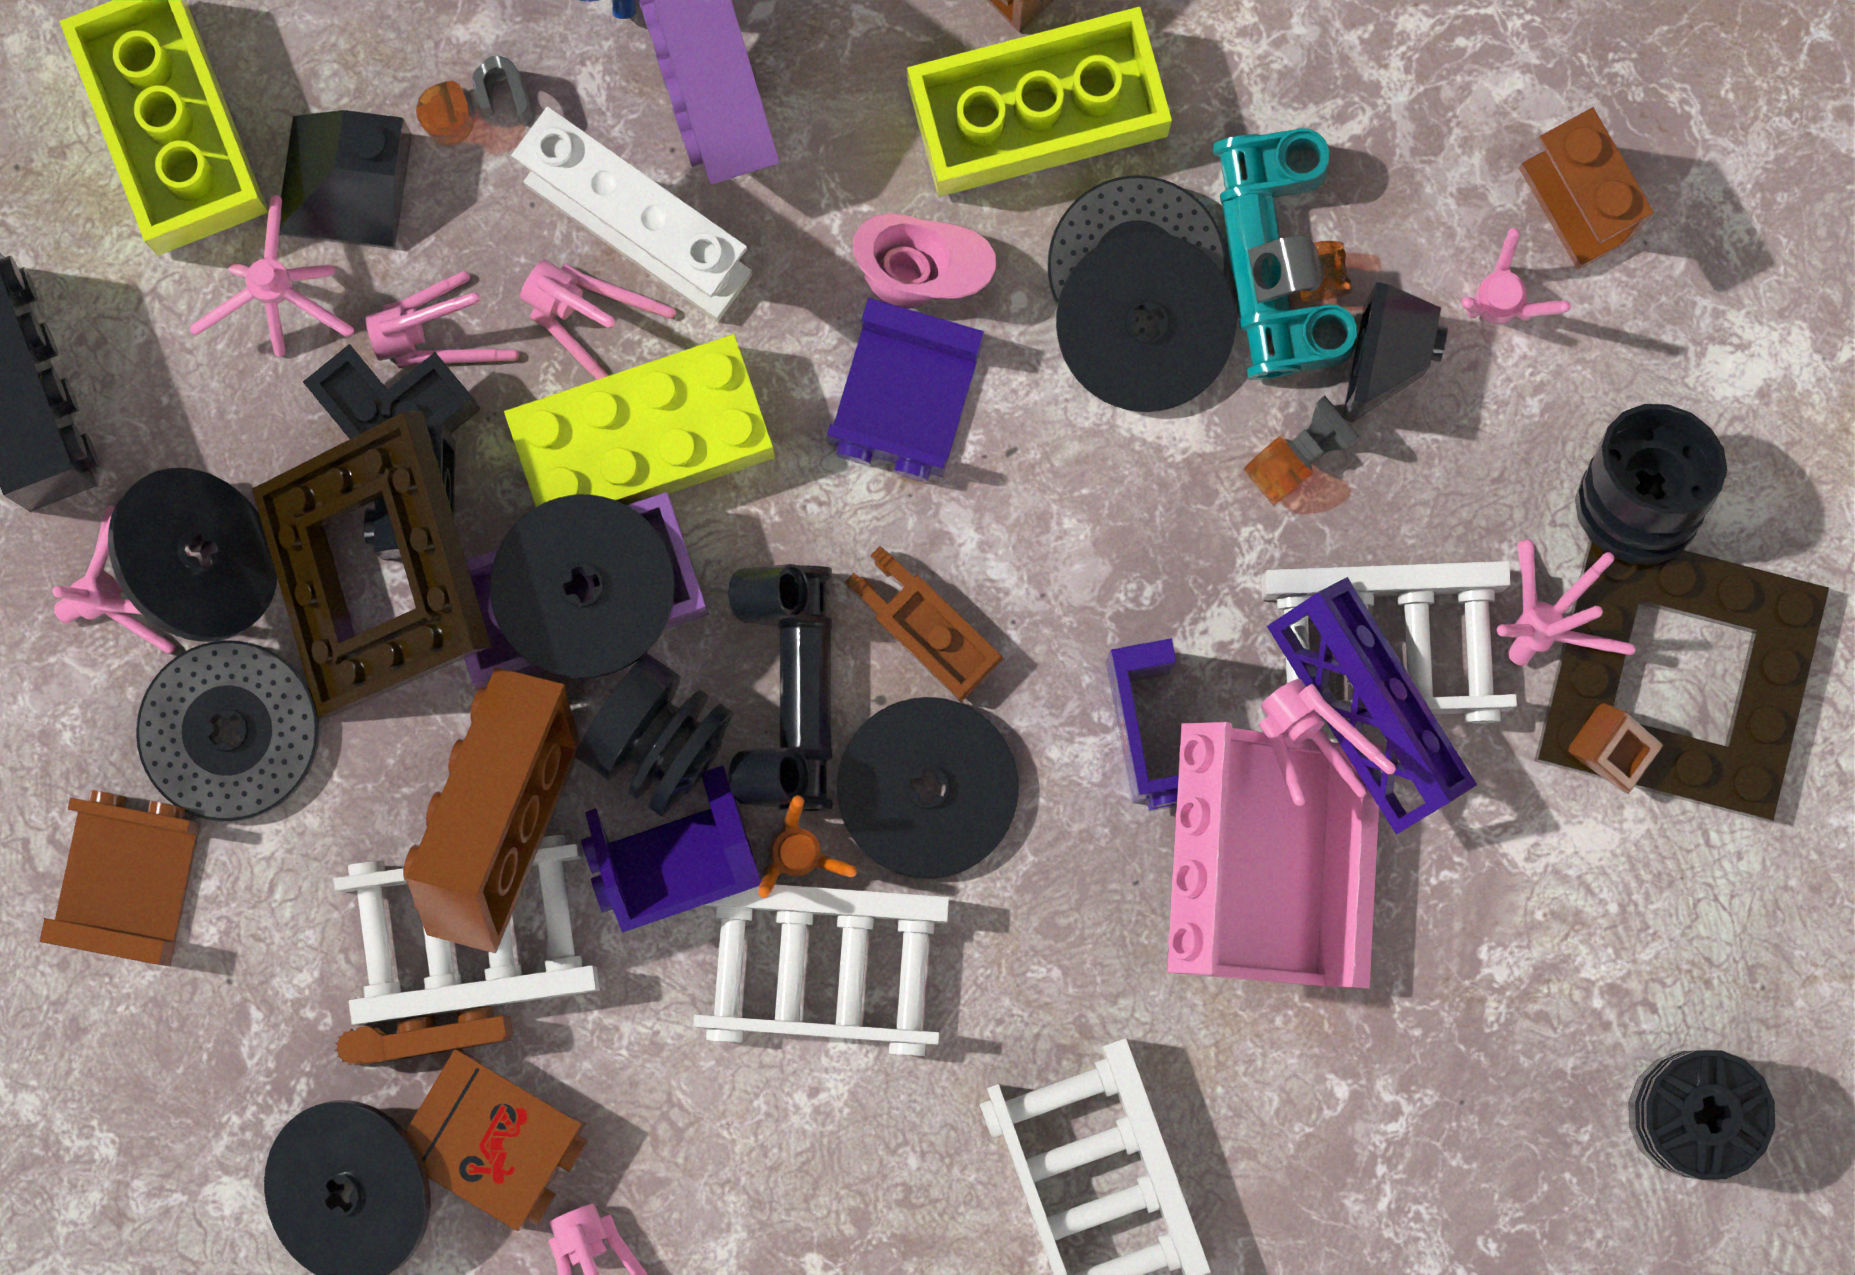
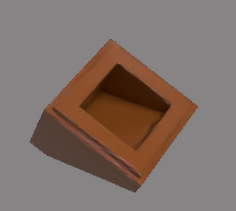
M1603 703L1592 713L1569 746L1568 751L1576 759L1618 789L1629 794L1663 744L1628 713Z

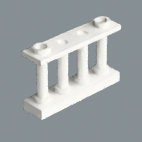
M548 106L511 156L514 160L531 171L523 181L526 188L716 322L720 321L752 277V270L739 262V259L747 250L746 245Z
M1509 561L1266 570L1262 575V601H1277V609L1283 610L1284 614L1317 592L1346 577L1352 583L1367 609L1374 606V597L1398 596V605L1404 606L1407 672L1433 714L1464 713V723L1486 724L1501 722V712H1508L1517 707L1516 694L1494 695L1489 603L1495 601L1496 592H1503L1510 586ZM1458 594V603L1465 604L1469 696L1433 697L1429 605L1435 603L1434 595ZM1307 615L1290 627L1303 648L1310 650ZM1286 658L1287 683L1299 678ZM1347 678L1348 700L1340 702L1352 705L1354 687Z
M565 835L543 837L532 866L538 865L551 957V960L545 961L546 972L522 975L521 964H514L510 926L508 923L497 952H488L490 968L484 969L486 981L462 984L460 973H454L450 941L427 936L424 929L430 977L424 978L425 989L402 993L400 982L393 981L382 888L408 884L403 877L404 868L386 871L384 861L348 865L349 876L333 878L334 890L341 893L357 891L369 986L363 987L365 998L349 1000L351 1024L366 1025L457 1012L485 1006H499L600 991L597 967L593 965L583 967L581 956H575L563 862L583 859L581 847L577 844L566 845Z
M775 885L767 898L759 896L758 886L705 904L708 907H716L715 918L721 919L714 1016L694 1015L693 1027L707 1028L706 1040L742 1043L743 1031L889 1041V1054L925 1056L926 1044L938 1045L939 1032L921 1031L928 934H934L935 923L947 924L949 897ZM752 910L777 911L776 923H782L775 1020L738 1018L745 922L752 921ZM813 914L838 916L837 927L843 928L836 1025L799 1022L806 925H813ZM874 919L898 920V932H904L897 1029L860 1027L867 930H873Z
M1126 1038L1101 1046L1105 1059L1094 1062L1095 1069L1010 1100H1004L999 1084L986 1088L990 1100L979 1104L991 1138L1004 1136L1053 1275H1067L1055 1242L1056 1240L1147 1208L1148 1213L1160 1210L1168 1233L1157 1237L1159 1243L1071 1275H1144L1168 1266L1169 1271L1181 1268L1183 1275H1205L1211 1272ZM1101 1092H1105L1106 1097L1118 1094L1125 1117L1115 1120L1116 1127L1025 1159L1013 1124ZM1122 1150H1126L1127 1155L1139 1152L1147 1175L1136 1178L1137 1185L1046 1217L1034 1182Z

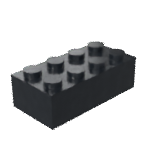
M0 253V488L5 497L31 512L96 487L97 483L91 469L99 467L100 464L88 434L80 435L73 422L71 414L78 412L79 407L71 385L66 378L59 379L50 360L58 356L57 346L51 331L45 322L39 324L30 306V303L38 301L31 277L25 267L18 268L11 255L5 257Z

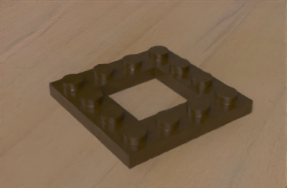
M422 410L403 412L252 488L308 687L315 705L317 718L337 715L491 647ZM384 496L416 608L355 636L350 613L334 564L333 554L330 550L323 525Z
M1590 539L1580 578L1605 554ZM1686 550L1678 557L1657 565L1631 564L1614 558L1610 566L1575 601L1570 614L1571 616L1591 607L1600 606L1603 610L1602 616L1569 631L1629 643L1638 604L1752 633L1725 746L1640 724L1663 746L1634 786L1635 788L1766 822L1774 821L1829 587ZM1563 643L1535 762L1604 779L1569 753L1568 749L1600 704L1605 703L1612 707L1614 706L1626 654Z

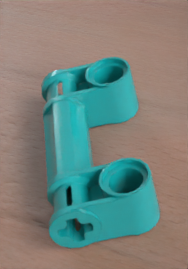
M1298 128L1263 135H1239L1215 142L1212 145L1213 154L1220 157L1225 191L1220 194V200L1223 207L1240 318L1239 324L1240 329L1247 332L1252 366L1247 369L1248 379H1276L1302 371L1335 367L1345 363L1354 352L1357 338V325L1354 317L1347 309L1338 305L1325 304L1291 310L1289 295L1268 302L1257 303L1248 249L1280 239L1274 197L1308 193L1316 190L1324 183L1329 171V148L1326 140L1318 132L1311 129ZM1299 148L1313 151L1319 159L1317 167L1308 173L1292 171L1286 164L1287 156L1292 151ZM1240 160L1245 162L1247 180H1243L1241 177ZM1274 254L1268 255L1261 266L1262 281L1271 289L1279 282L1282 272L1280 261ZM1326 322L1336 323L1345 330L1347 338L1345 343L1339 348L1333 350L1319 347L1313 339L1312 335L1315 329ZM1267 334H1270L1272 337L1274 356H1270L1268 352Z

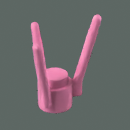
M1511 228L1508 231L1499 259L1495 264L1494 273L1489 274L1482 281L1474 298L1464 297L1461 301L1468 317L1476 318L1481 316L1485 321L1493 324H1504L1511 321L1515 316L1528 321L1536 316L1566 313L1570 310L1571 304L1566 300L1531 304L1526 301V287L1523 281L1516 274L1510 272L1511 262L1520 235L1517 228Z
M546 259L538 263L532 270L520 293V299L534 308L530 319L545 327L597 380L609 375L555 319L558 316L566 320L574 310H577L607 328H612L615 325V319L582 298L583 289L580 287L668 319L676 316V310L673 307L585 275L567 263L559 268Z
M465 271L444 279L401 301L383 305V311L366 316L369 338L377 359L383 361L395 358L399 369L420 364L434 352L438 354L444 363L516 361L519 359L520 354L515 349H415V345L425 343L422 323L479 303V294L473 292L416 311V308L467 283L470 280V274Z
M1295 679L1277 689L1262 703L1261 708L1268 717L1262 720L1259 726L1272 744L1295 805H1304L1306 799L1284 740L1285 737H1290L1294 744L1303 742L1311 737L1358 797L1363 798L1368 793L1367 788L1355 774V771L1321 729L1325 722L1320 715L1386 774H1393L1395 772V765L1331 707L1321 696L1314 684L1306 686L1301 679Z
M594 1203L570 1211L549 1222L555 1237L548 1240L556 1260L558 1275H572L570 1260L573 1266L581 1264L584 1275H599L593 1258L607 1252L604 1240H607L631 1275H648L619 1235L611 1214L600 1218Z

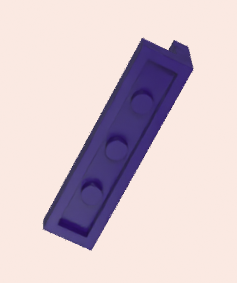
M1348 577L1317 592L1267 625L1268 630L1296 675L1306 686L1314 684L1324 700L1361 734L1363 723L1378 727L1387 740L1385 756L1396 767L1393 774H1386L1326 721L1396 835L1477 786V783ZM1307 615H1309L1321 634L1319 653L1303 648L1290 627ZM1331 671L1346 675L1354 687L1352 705L1337 701L1328 688ZM1395 776L1412 780L1425 803L1406 813L1393 792Z

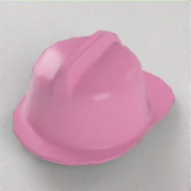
M887 213L873 216L862 223L853 237V255L860 269L865 272L864 279L870 285L872 292L883 302L906 309L921 307L934 298L958 299L975 294L990 283L996 271V254L988 240L974 230L954 224Z

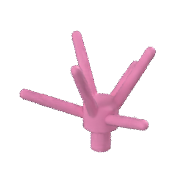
M273 195L270 198L264 259H259L250 267L237 263H232L229 266L231 274L246 279L247 287L190 326V332L193 335H198L212 325H215L253 298L265 304L274 354L278 357H282L286 353L278 304L285 299L345 337H351L354 334L352 326L292 288V281L334 275L336 273L334 265L327 264L286 269L277 261L282 198L279 195Z
M110 505L105 509L95 553L86 575L73 582L70 587L55 586L53 588V595L57 598H62L54 606L55 614L65 624L71 623L81 616L92 620L106 614L165 653L173 654L176 651V646L172 642L128 614L141 613L130 600L120 599V592L123 591L121 586L112 575L104 571L109 554V523L115 508Z
M1526 539L1518 543L1517 548L1523 588V613L1515 624H1502L1497 627L1498 635L1502 637H1517L1507 651V656L1513 663L1519 666H1526L1536 651H1547L1555 641L1626 655L1635 653L1636 648L1634 644L1569 631L1601 617L1603 610L1600 606L1591 607L1566 618L1562 616L1614 561V555L1611 552L1603 554L1552 606L1546 602L1538 601L1533 541Z

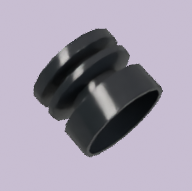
M1642 404L1623 411L1607 427L1597 447L1595 456L1591 459L1587 470L1581 478L1575 496L1579 523L1588 538L1605 553L1611 552L1614 558L1631 564L1657 565L1678 557L1695 538L1698 529L1703 524L1705 515L1711 510L1722 490L1728 471L1724 448L1712 428L1693 413L1669 404Z
M646 653L627 672L602 706L580 742L575 757L609 781L631 762L638 768L630 783L628 794L637 800L657 780L659 785L651 797L648 808L662 817L678 800L686 794L688 795L702 778L701 775L709 769L722 747L721 744L725 730L732 719L733 712L719 703L702 723L697 721L709 696L699 689L679 708L671 702L679 687L680 675Z
M1723 1050L1676 1051L1655 1060L1637 1078L1628 1101L1629 1128L1638 1149L1657 1168L1679 1177L1699 1180L1728 1179L1749 1170L1766 1152L1775 1130V1101L1764 1077L1745 1059ZM1703 1099L1706 1105L1717 1106L1719 1110V1117L1710 1120V1129L1707 1124L1696 1123L1694 1119V1112H1698L1704 1107Z

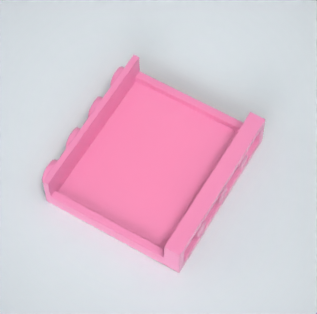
M1229 722L1182 723L1167 973L1320 987L1370 989L1379 806L1369 790L1365 797H1358L1313 739H1306L1303 742L1294 744L1290 737H1285L1284 740L1306 799L1304 805L1297 806L1286 785L1272 744L1264 732L1232 728V723ZM1332 742L1362 781L1341 745ZM1374 744L1382 753L1383 745Z

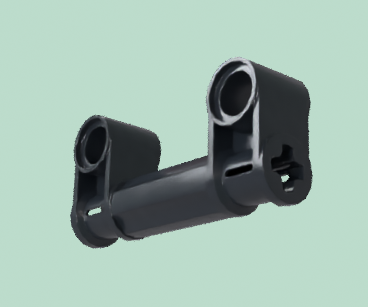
M784 564L742 568L732 575L729 582V604L738 620L776 626L780 630V748L739 751L732 758L728 773L729 787L734 798L741 804L779 807L781 811H788L793 797L798 795L804 799L802 811L833 810V800L827 798V761L833 759V749L831 748L832 619L826 616V581L832 578V568Z

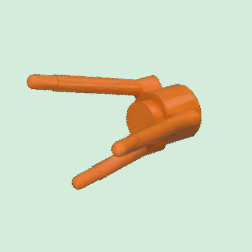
M801 796L793 797L787 815L782 819L783 829L777 832L771 839L768 848L771 862L764 868V876L758 890L761 898L769 897L778 876L782 873L791 876H803L811 872L815 867L847 877H854L857 874L855 866L821 854L817 838L808 830L799 827V819L804 805V799Z

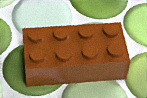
M497 667L494 668L487 687L479 688L474 696L470 713L472 723L465 739H458L452 748L448 764L449 777L442 792L437 791L433 794L426 813L427 829L420 845L415 844L410 848L403 869L404 880L408 883L414 899V907L418 910L427 936L496 953L575 761V754L580 744L564 684Z

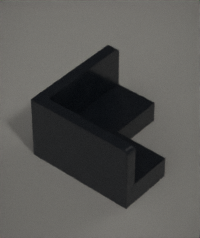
M349 344L303 381L305 386L349 439L403 412L419 410L423 412L426 425L429 423H442L451 434L480 410L475 399L436 352L431 354L391 388L387 389Z

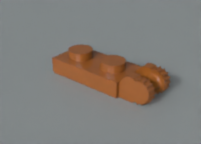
M879 546L870 555L874 560L875 566L884 575L891 577L903 589L887 604L875 592V589L867 580L855 573H852L844 582L845 585L876 614L875 620L962 703L994 671L1004 658L918 574L913 577L893 556Z
M485 1006L457 1011L458 1023L434 1027L433 1016L396 1022L398 1029L396 1034L388 1035L377 1026H364L357 1028L356 1031L350 1029L349 1032L343 1031V1035L338 1036V1042H335L337 1044L335 1051L338 1052L337 1057H340L342 1062H347L348 1065L353 1063L354 1065H359V1063L365 1065L453 1051L454 1049L511 1041L514 1035L511 1016L502 1015L495 1017L493 1006Z

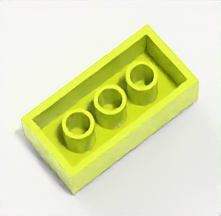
M112 0L59 21L143 240L157 256L269 213L187 0Z
M1140 6L907 67V85L938 197L1166 138L1172 123Z
M734 334L504 411L536 507L555 498L578 494L603 496L629 505L665 492L671 494L775 458L773 446Z

